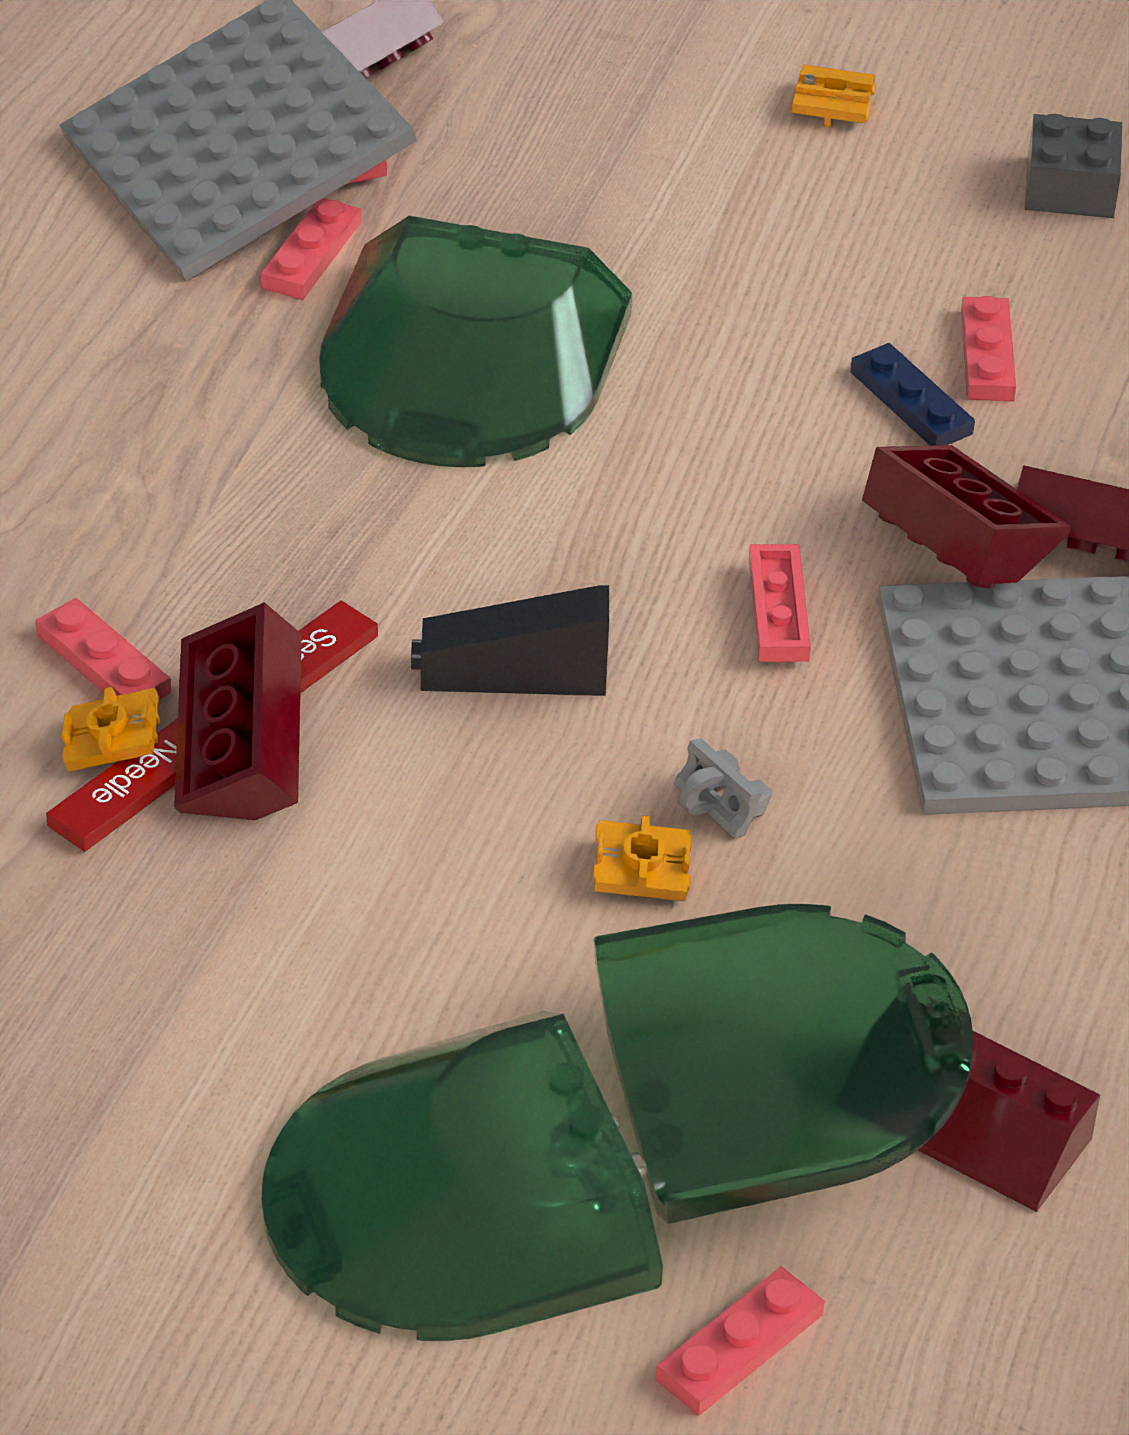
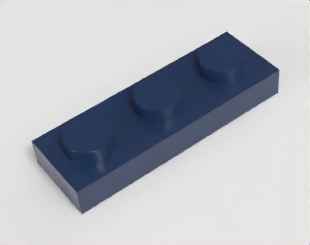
M886 343L852 357L850 373L929 445H949L973 435L975 419L891 343Z

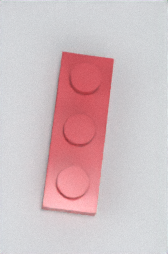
M325 198L317 201L261 272V288L303 300L361 224V208Z
M991 296L963 297L961 321L967 400L1014 401L1016 378L1009 298H994Z
M750 544L749 569L759 662H809L811 643L799 544Z
M75 598L35 620L37 635L103 693L104 689L108 687L113 688L116 696L150 688L156 689L159 699L171 693V678L79 599Z
M780 1266L661 1361L656 1367V1381L699 1416L823 1315L825 1301Z

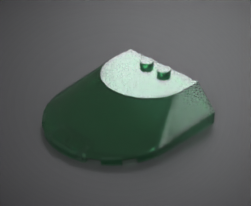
M409 215L364 244L321 345L319 357L321 389L324 388L328 396L329 409L347 430L356 426L368 434L369 445L390 455L422 464L443 467L486 466V456L511 452L514 461L521 460L548 450L550 438L564 431L569 435L573 434L593 412L630 320L633 293L588 247L527 237L519 233L510 234L482 229L474 225H460Z
M777 904L600 935L594 938V959L610 1047L656 1213L668 1224L835 1187L882 1172L903 1161L925 1145L942 1128L961 1100L971 1070L973 1051L972 1021L966 1000L949 970L932 952L924 956L906 943V932L887 922L867 914L864 915L861 923L846 918L831 916V906Z
M536 1012L383 1057L356 1067L324 1085L292 1114L273 1143L266 1161L262 1179V1214L266 1235L277 1261L287 1276L305 1295L309 1296L313 1292L316 1293L319 1297L335 1306L336 1317L380 1334L382 1326L385 1325L399 1329L417 1331V1340L472 1339L655 1290L662 1285L663 1263L645 1183L571 1028L562 1013Z

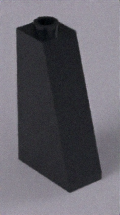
M609 585L592 586L423 618L422 639H412L411 670H421V691L606 696Z

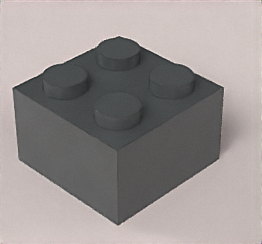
M1033 114L1027 159L1025 210L1114 218L1121 177L1122 122L1110 121L1105 118L1065 117L1061 114Z

